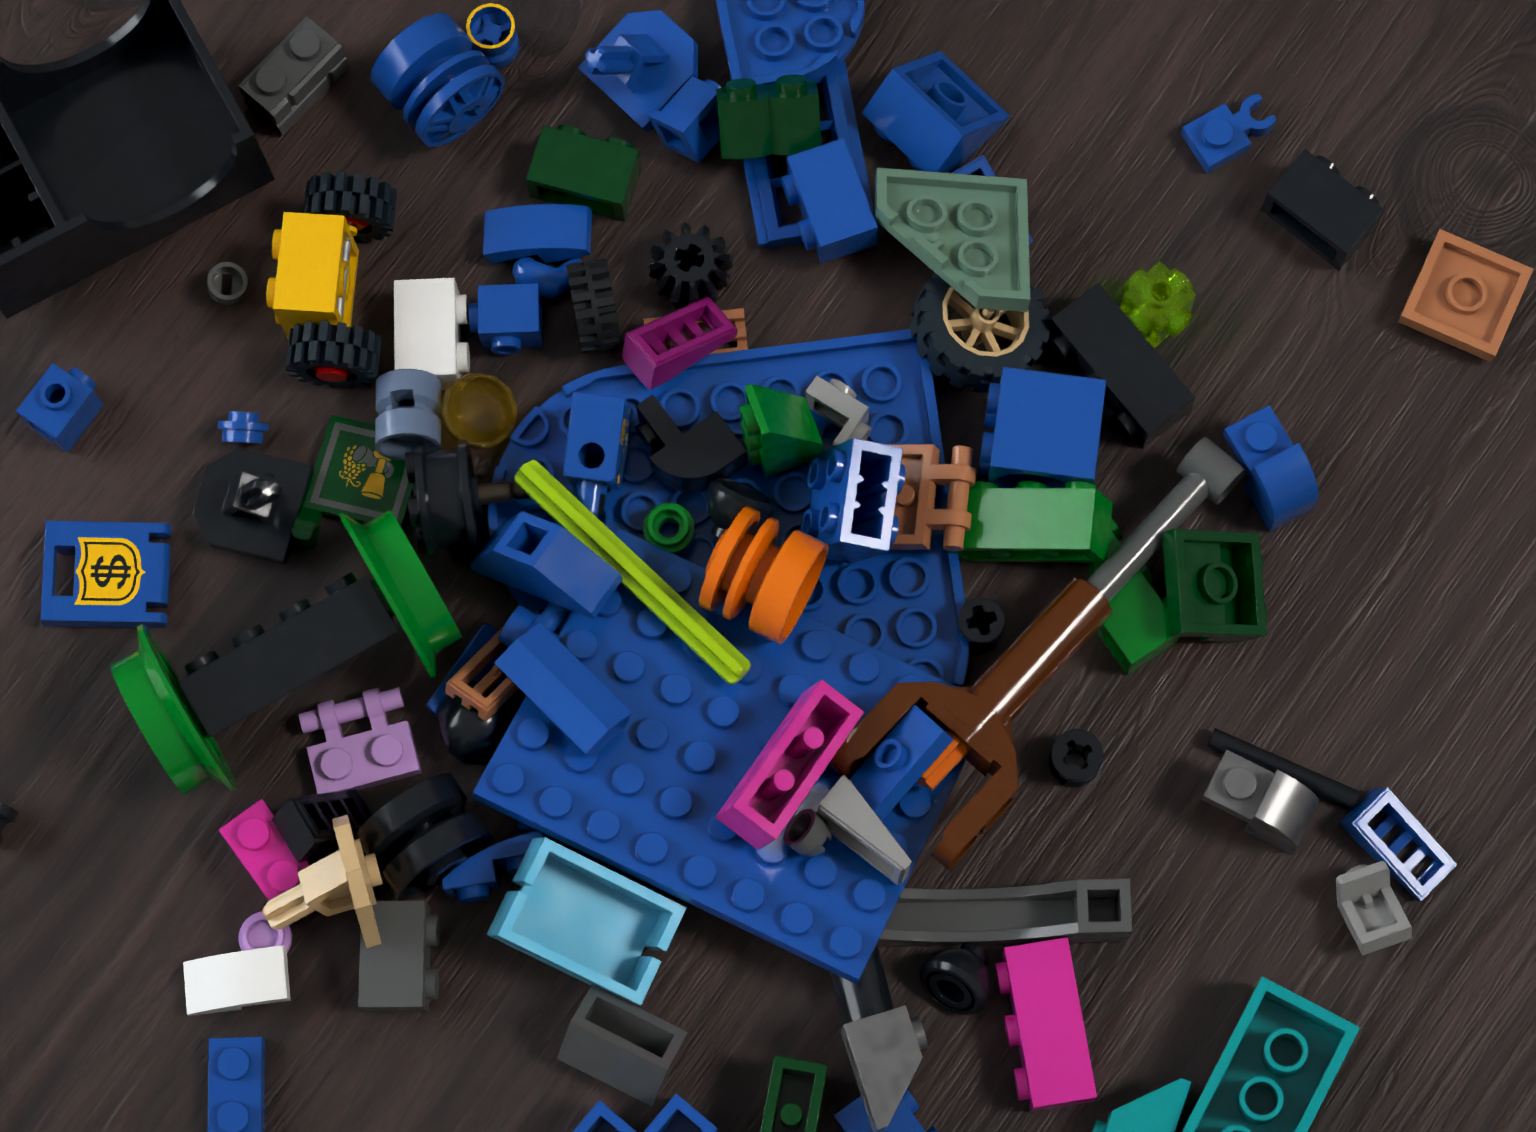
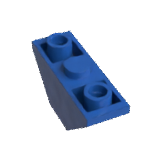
M523 511L498 526L470 564L473 572L592 619L596 618L623 580L618 571L563 526Z

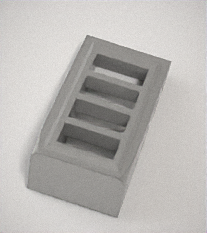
M843 775L819 803L817 814L826 820L835 838L895 884L902 885L908 877L912 861L852 782Z

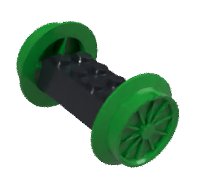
M391 510L363 525L343 512L338 514L374 577L373 580L369 581L366 575L357 581L353 572L324 587L329 595L324 600L311 606L308 599L305 598L278 613L283 623L265 632L262 625L258 624L231 639L235 649L219 658L216 651H210L184 666L188 676L183 679L179 677L148 628L144 624L137 626L138 651L110 666L117 687L146 741L182 794L185 795L211 779L231 792L237 790L233 774L213 736L394 635L398 630L391 619L393 616H396L431 679L436 677L435 653L461 639L462 635Z

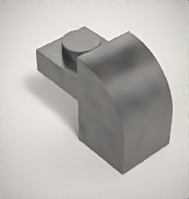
M1229 750L1225 751L1201 799L1247 822L1245 832L1291 855L1296 850L1319 803V799L1310 789L1278 769L1273 773Z

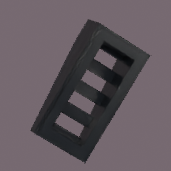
M356 789L307 795L288 800L272 818V821L298 863L339 850L332 819L339 817L336 810L340 816L348 815L354 839L356 840L355 835L359 828L372 816Z

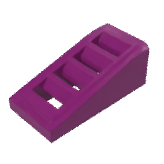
M708 296L627 332L623 347V360L644 386L651 390L669 381L735 338L738 329ZM701 319L710 329V332L704 333L696 321ZM684 330L692 340L687 341L680 332ZM667 341L672 349L668 350L663 343Z

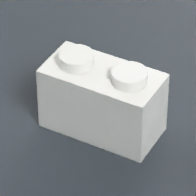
M455 278L394 280L395 370L418 369L428 371L441 380V390H460L461 373L470 372L468 342H461L460 326L469 324V302L467 294L460 295Z

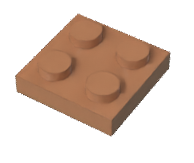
M1439 229L1398 322L1492 362L1534 269Z

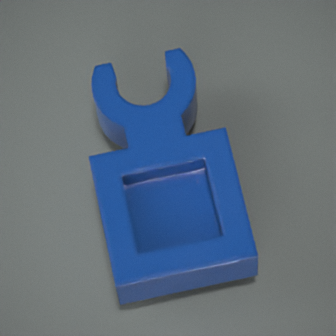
M1260 94L1247 97L1242 102L1239 112L1232 114L1224 103L1183 126L1181 135L1206 174L1248 152L1251 146L1248 135L1261 137L1273 129L1276 122L1274 115L1261 121L1253 119L1250 115L1251 111L1256 110L1261 105L1262 97Z

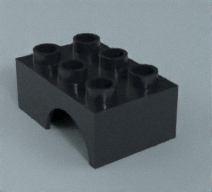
M143 0L131 19L114 34L79 54L59 61L37 65H22L7 61L0 55V311L6 319L275 180L251 127L180 0Z

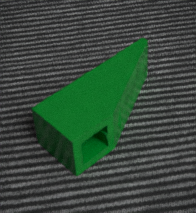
M754 384L744 386L746 404L738 407L742 419L740 426L744 436L741 439L747 451L750 465L760 464L765 479L812 463L813 459L817 458V454L823 452V443L806 397Z
M1112 518L1107 558L1121 544L1119 541L1123 539L1119 527ZM1088 563L1089 575L1091 576L1103 563ZM1146 564L1109 602L1112 615L1097 630L1098 636L1126 675H1129L1177 643L1180 636L1169 635L1167 597L1160 599L1149 584L1153 581V578Z

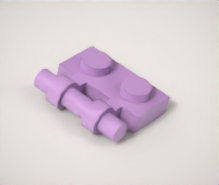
M400 687L382 692L379 691V688L363 691V697L337 704L333 700L317 704L318 709L299 714V721L304 734L323 729L326 737V742L306 747L317 794L353 789L358 791L422 774L409 722L406 720L391 725L388 724L386 712L405 707ZM369 717L372 730L343 737L342 723Z

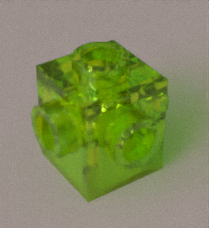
M1160 261L1148 272L1143 268L1137 270L1121 289L1125 294L1120 309L1154 348L1168 335L1172 338L1178 336L1194 318V315L1190 312L1196 294L1193 292L1191 282L1182 272L1175 268L1169 270ZM1153 295H1155L1160 301L1154 299Z

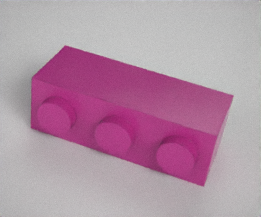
M822 679L805 690L715 818L757 850L776 840L864 711Z
M1068 937L1005 947L1002 953L1003 962L995 963L994 966L999 994H1009L1012 1015L1004 1016V1024L1009 1048L1018 1046L1022 1068L1013 1069L1018 1100H1028L1030 1112L1094 1102L1097 1098V1092Z

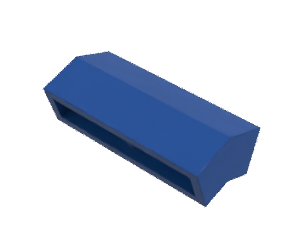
M541 622L518 637L494 662L586 755L595 757L611 739L625 729L632 714Z

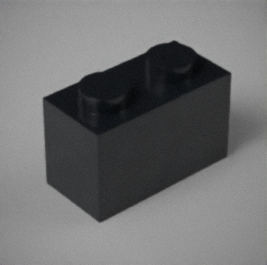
M1306 149L1267 192L1261 211L1339 271L1377 228L1385 211L1379 206V201L1369 190L1362 186L1354 187L1339 175L1337 167L1330 160L1319 155L1315 157Z

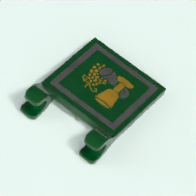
M331 415L302 508L292 528V535L295 538L296 545L308 549L314 548L318 541L323 515L340 519L338 514L341 512L358 523L365 524L391 510L403 529L409 509L408 497L413 496V483L408 481L405 462L390 460L375 451V425Z

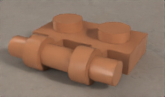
M934 444L890 445L903 448L901 464L905 466L906 475L903 488L896 495L894 515L898 517L899 528L896 540L889 549L930 550L932 530H944L943 549L962 551L964 548L965 532L971 530L972 514L967 512L969 488L975 486L976 468L972 467L973 449L967 446H954L951 464H939L940 450ZM937 485H949L946 509H934Z

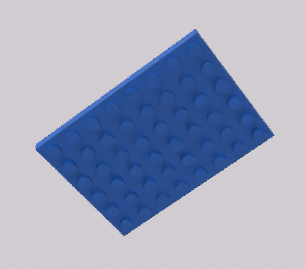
M618 528L615 535L750 661V670L738 683L734 685L728 684L620 583L595 619L572 611L559 635L562 637L559 641L632 712L625 729L611 739L595 757L586 755L526 695L473 791V799L857 985L967 760L962 758L932 791L926 786L923 788L916 782L884 820H881L912 861L908 877L902 885L895 884L833 835L831 842L825 841L822 845L825 848V852L814 857L803 856L785 844L784 833L793 817L804 809H812L817 813L819 803L841 778L828 765L778 838L758 850L715 817L800 695L821 679L864 711L854 728L897 683L938 682L950 687L956 686L803 614L785 642L778 644L749 630L748 624L753 605L748 602L732 620L723 617L722 611L726 596L713 611L699 606V596L705 579V568ZM851 773L847 778L850 779L854 773Z

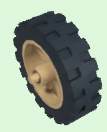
M934 272L922 288L913 305L911 316H914L915 319L910 325L912 338L917 337L918 341L916 350L921 359L927 358L931 363L929 369L938 377L943 374L950 379L949 384L961 389L965 385L972 387L971 391L985 392L990 387V383L1000 384L1003 367L1029 370L1043 352L1042 349L1046 345L1050 330H1046V326L1050 322V313L1048 308L1043 307L1042 301L1045 298L1039 287L1034 289L1030 284L1031 300L1027 312L973 309L960 297L962 295ZM948 304L965 319L948 320ZM1006 313L1012 326L997 322L1002 314ZM955 331H961L962 338L966 341L965 343L954 333ZM993 334L1013 340V342L1007 349L1000 350ZM983 342L987 351H979L973 348V345Z

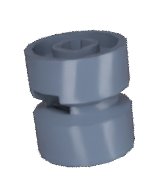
M397 369L380 375L376 380V412L379 416L375 419V451L390 460L405 462V452H413L416 445L424 444L427 452L441 450V419L438 417L441 412V380L428 371L418 369Z

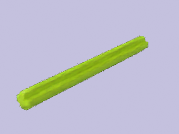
M531 460L519 468L514 477L515 483L560 526H563L618 571L623 579L621 583L724 681L734 685L746 676L751 668L750 661L538 461Z

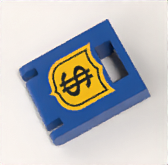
M45 521L40 618L42 625L55 627L137 628V626L144 624L147 628L167 627L168 615L160 612H147V606L169 607L171 547L166 543H152L150 539L171 538V525L141 522ZM57 552L61 555H75L73 596L55 595Z

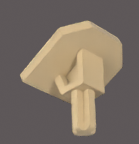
M348 815L334 818L332 822L339 850L299 871L300 884L269 900L262 909L263 915L271 928L281 930L314 911H318L325 916H331L355 909L366 948L380 945L382 942L372 905L377 904L373 887L383 883L375 853L364 856L360 839H354Z

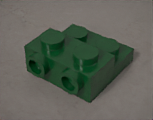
M1172 529L1162 532L1170 636L1200 637V641L1244 642L1267 636V609L1264 603L1262 577L1263 557L1260 551L1259 533Z

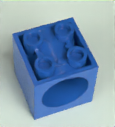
M1003 367L1000 384L990 383L984 428L993 429L994 431L993 433L984 432L978 477L987 478V482L994 483L999 488H1016V484L1021 481L1039 482L1045 484L1047 488H1065V483L1070 481H1082L1093 484L1106 380Z

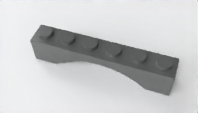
M1130 878L1078 879L1030 886L982 889L904 888L877 945L878 947L962 945L964 943L974 945L1029 944L1068 937L1069 943L1127 942L1132 934Z

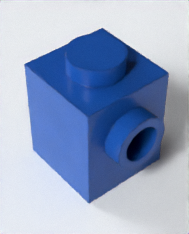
M538 283L478 285V303H469V327L471 333H478L483 349H491L492 353L499 355H513L521 352V348L543 347V299Z
M52 363L16 412L30 428L68 453L104 404L94 392L97 384L89 376L75 367H72L67 373Z

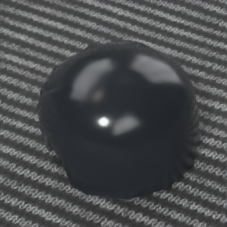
M470 681L467 685L473 688L478 682ZM493 686L484 697L487 698L496 688ZM447 695L438 707L437 717L440 723L441 741L448 748V753L465 765L485 766L489 764L516 715L513 705L507 700L485 722L478 717V710L472 707L468 710L461 705L462 698L457 695L451 698Z

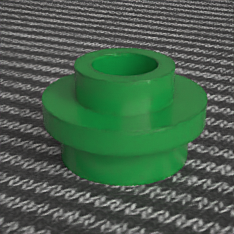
M675 503L657 505L645 517L643 523L645 540L673 554L679 553L686 549L693 540L695 534L694 520L689 511L681 505ZM668 522L674 523L679 527L678 533L670 538L662 536L659 532L661 526Z

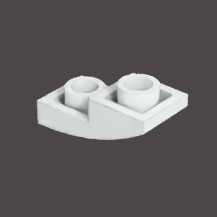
M283 945L220 954L183 962L188 1016L242 1010L241 1007L291 1001L287 948Z

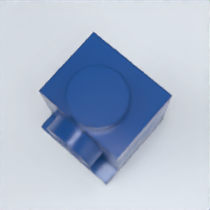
M691 76L661 111L653 108L649 112L648 117L663 146L700 163L720 140L716 89L722 88L720 85L710 79L702 81Z

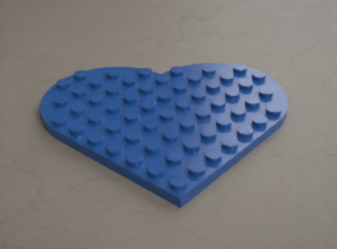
M911 329L708 354L669 381L651 390L644 386L628 365L605 368L562 386L563 390L549 398L540 407L535 406L510 436L511 441L501 458L499 466L495 468L492 482L508 480L513 482L516 473L523 464L536 460L575 496L576 484L570 483L563 476L573 391L625 398L634 413L621 490L607 488L603 516L596 517L614 534L620 528L645 540L643 523L651 509L663 503L681 505L689 511L694 520L695 534L690 545L675 555L706 569L713 549L720 539L711 533L714 523L707 509V490L701 492L679 491L665 485L651 472L649 457L660 449L657 448L652 452L637 433L635 426L640 422L636 405L653 394L682 434L717 411L743 446L741 437L744 436L740 426L742 419L738 407L746 404L744 386L754 384L806 397L805 392L817 375L827 382H830L831 379L843 382L857 394L856 400L869 407V422L867 425L872 430L867 441L885 445L934 444L940 450L939 464H945L932 371L929 369L931 363L927 358L921 359L916 350L918 345L917 337L912 338ZM810 409L823 443V451L832 448L834 440L842 429ZM604 453L591 455L588 459L587 467H599L603 463ZM747 458L748 466L729 479L756 489L773 500L777 510L772 518L779 520V531L775 545L781 547L793 531L800 530L803 515L808 508L810 509L812 489L808 487L807 478L811 463L765 479L760 464L751 466ZM937 485L934 509L947 508L948 485ZM513 498L512 501L488 504V530L490 537L498 526L521 511L559 525L532 498L522 500ZM668 522L661 526L659 532L662 536L670 538L678 533L679 527L674 523ZM932 530L930 550L889 549V552L853 564L826 559L818 582L802 613L803 615L956 687H963L968 664L969 641L963 637L959 630L958 616L961 608L965 605V596L959 555L957 553H949L943 549L944 530ZM506 585L517 604L525 607L537 616L541 615L546 606H548L549 601ZM572 610L566 613V616H564L554 631L555 634L560 635Z

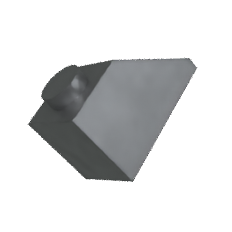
M906 1005L843 1024L841 1035L873 1132L886 1131L923 1058L921 1050L928 1048L927 1038L920 1018L917 1016L910 1019Z

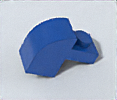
M1270 405L1224 429L1223 437L1240 465L1246 469L1245 473L1248 480L1243 490L1269 532L1314 509L1319 499V491L1311 465L1300 444L1293 445Z

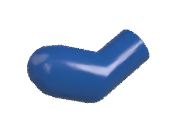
M523 257L515 262L512 273L516 284L538 283L542 297L552 299L570 289L566 265L581 262L582 260L580 257H575L554 268L535 261L531 257Z

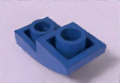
M535 204L485 211L483 256L494 264L537 255L545 263L590 255L592 210L588 206Z
M535 831L501 841L471 856L442 879L443 890L449 898L458 897L459 903H472L488 899L490 897L489 891L501 889L498 868L506 867L507 873H516L532 838L544 837L543 832Z

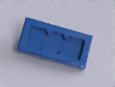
M914 705L849 780L881 820H884L953 741V738L924 711Z

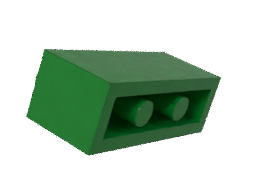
M975 481V486L969 488L967 512L972 514L971 530L965 532L964 548L962 551L948 552L957 553L960 561L1103 563L1108 555L1113 503L1098 491L1094 484L1082 481L1066 482L1065 488H1047L1045 484L1033 481L1018 482L1016 488H999L994 483Z

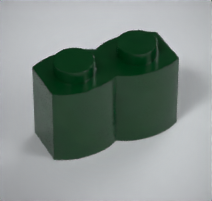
M790 74L777 78L776 83L759 85L753 79L740 78L727 82L726 87L716 89L720 150L723 159H751L771 154L794 155L821 146L819 94L816 81H809L803 75Z

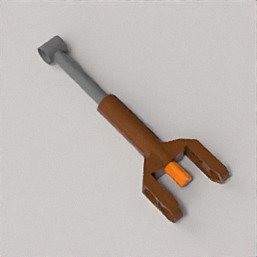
M1207 437L1202 438L1188 452L1176 470V473L1183 479L1087 581L1073 579L972 687H950L938 682L897 683L849 733L828 766L841 777L843 775L847 777L851 773H855L914 705L924 711L953 738V741L919 778L917 783L923 788L926 786L932 791L962 758L967 760L985 777L988 774L992 775L990 780L945 827L942 840L931 854L947 870L951 869L1015 800L1019 785L1011 722L1112 615L1109 602L1163 545L1162 532L1178 529L1206 498L1215 505H1218L1238 484L1246 469Z

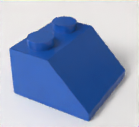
M941 51L892 68L862 112L874 124L873 127L879 136L889 142H893L909 157L908 160L917 171L948 173L957 169L1002 127L1010 117L1005 110Z

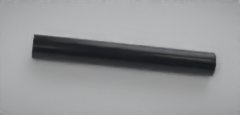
M1216 728L1207 745L1208 748L1222 754L1229 750L1273 773L1278 769L1305 785L1315 795L1350 810L1354 809L1361 792Z

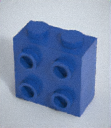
M852 438L818 453L817 458L813 459L807 478L808 487L812 489L810 509L808 508L803 515L800 531L829 545L826 559L853 564L889 552V547L895 542L899 528L898 517L894 515L896 495L901 492L905 482L906 470L905 466L901 464L903 448Z

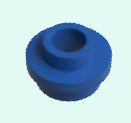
M229 411L228 421H218L217 429H223L222 442L263 444V432H269V424L259 423V413Z

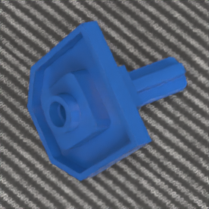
M662 10L627 13L596 48H590L586 52V59L578 67L582 73L648 133L653 127L648 117L649 112L653 108L661 111L691 76L698 78V44Z

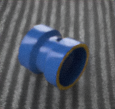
M493 3L484 4L474 9L466 23L467 35L473 42L472 50L481 51L490 62V65H493L496 69L512 63L518 55L520 48L513 15L507 8Z

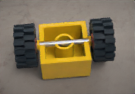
M337 171L335 176L329 172L321 173V177L313 175L306 182L303 213L284 212L282 229L274 230L272 256L274 260H278L276 277H269L266 300L268 308H273L276 324H281L289 340L285 370L291 377H298L299 381H312V385L316 386L328 384L330 385L329 388L344 386L347 389H355V385L363 388L368 387V384L373 385L376 383L381 338L375 336V333L371 330L363 331V327L356 325L351 327L359 249L354 239L359 238L362 242H371V238L382 240L384 236L389 237L392 235L397 191L395 188H391V184L386 181L379 183V178L373 176L366 179L360 173L348 176L346 172Z

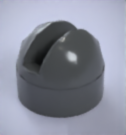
M232 262L219 263L208 274L206 283L208 294L216 303L233 305L244 297L248 278L245 271L239 265ZM222 275L232 276L230 295L221 294Z
M804 809L795 815L784 833L785 844L806 857L823 854L825 852V848L822 846L825 841L831 842L832 839L831 827L826 820L812 809Z

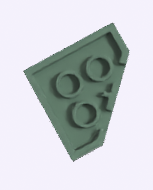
M890 168L876 169L874 180V218L877 223L975 308L1028 311L1031 297L1027 179Z

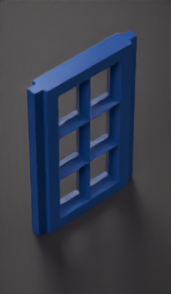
M843 60L830 73L816 80V84H822L828 115L827 120L820 121L821 131L830 129L832 141L844 138L874 216L845 60ZM770 155L743 159L759 248H772L802 243L798 223L782 224L776 188L783 186L781 177L774 178Z

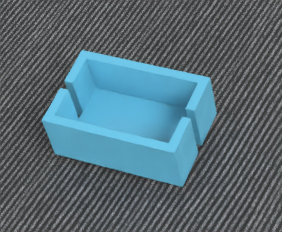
M546 837L532 838L512 882L520 885L521 888L519 891H507L486 935L590 986L593 984L631 1004L642 1005L662 962L651 956H641L644 947L652 951H667L687 907Z

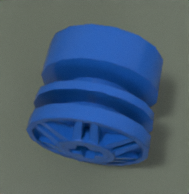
M435 13L423 17L408 26L381 52L371 70V82L394 109L403 110L402 118L411 129H415V133L427 147L445 145L471 130L496 105L505 84L503 76L493 65H490L486 56L481 51L472 50L473 42L447 13Z

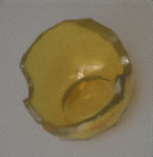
M470 373L455 380L447 388L443 395L439 415L445 432L457 444L459 440L468 439L472 450H481L498 445L511 434L515 426L518 406L511 388L499 378L488 374Z

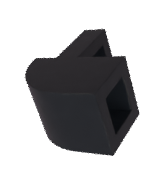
M653 394L636 405L640 423L635 426V429L652 452L657 448L660 449L649 457L651 472L665 485L684 492L706 491L711 480L716 478L729 479L748 466L747 451L717 411L682 434Z

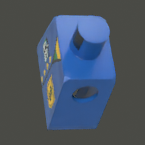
M573 391L563 476L570 483L576 484L575 497L595 516H603L607 488L621 490L634 411L625 398ZM604 453L603 463L599 467H587V462L591 455Z

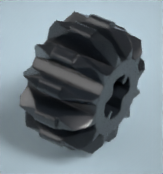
M686 222L681 225V235L678 237L673 232L665 229V232L662 233L665 245H652L650 249L651 258L655 261L649 264L647 268L649 277L657 279L654 284L655 292L659 296L671 293L670 302L675 308L682 303L684 298H689L690 304L699 301V297L703 295L705 297L709 296L715 303L719 298L716 287L728 288L731 283L730 275L726 271L733 267L732 255L723 253L726 249V241L722 236L710 240V228L706 224L699 229L696 235L691 234V227ZM692 261L699 262V267L692 266L688 272L682 270V266L689 267Z

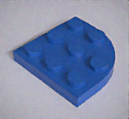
M715 0L731 80L748 78L755 80L756 84L759 85L776 83L777 78L790 74L803 75L809 81H816L827 75L854 48L861 34L865 18V0Z

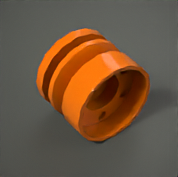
M746 506L738 513L730 527L724 531L713 549L705 570V579L699 596V606L713 611L726 596L722 613L724 618L732 620L748 602L753 605L748 624L749 630L778 644H782L794 629L813 593L824 567L829 545L800 530H795L782 546L778 547L775 543L779 531V520L772 517L768 518L757 532L760 511Z

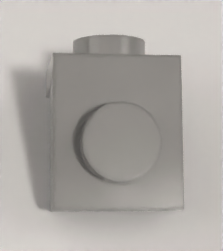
M816 375L805 392L806 400L812 411L842 429L834 440L832 447L852 438L867 440L872 430L867 425L869 422V407L856 400L857 394L843 382L837 379H831L830 382H827Z
M1385 861L1371 865L1355 866L1336 878L1337 907L1362 956L1412 939V926L1390 886V870Z

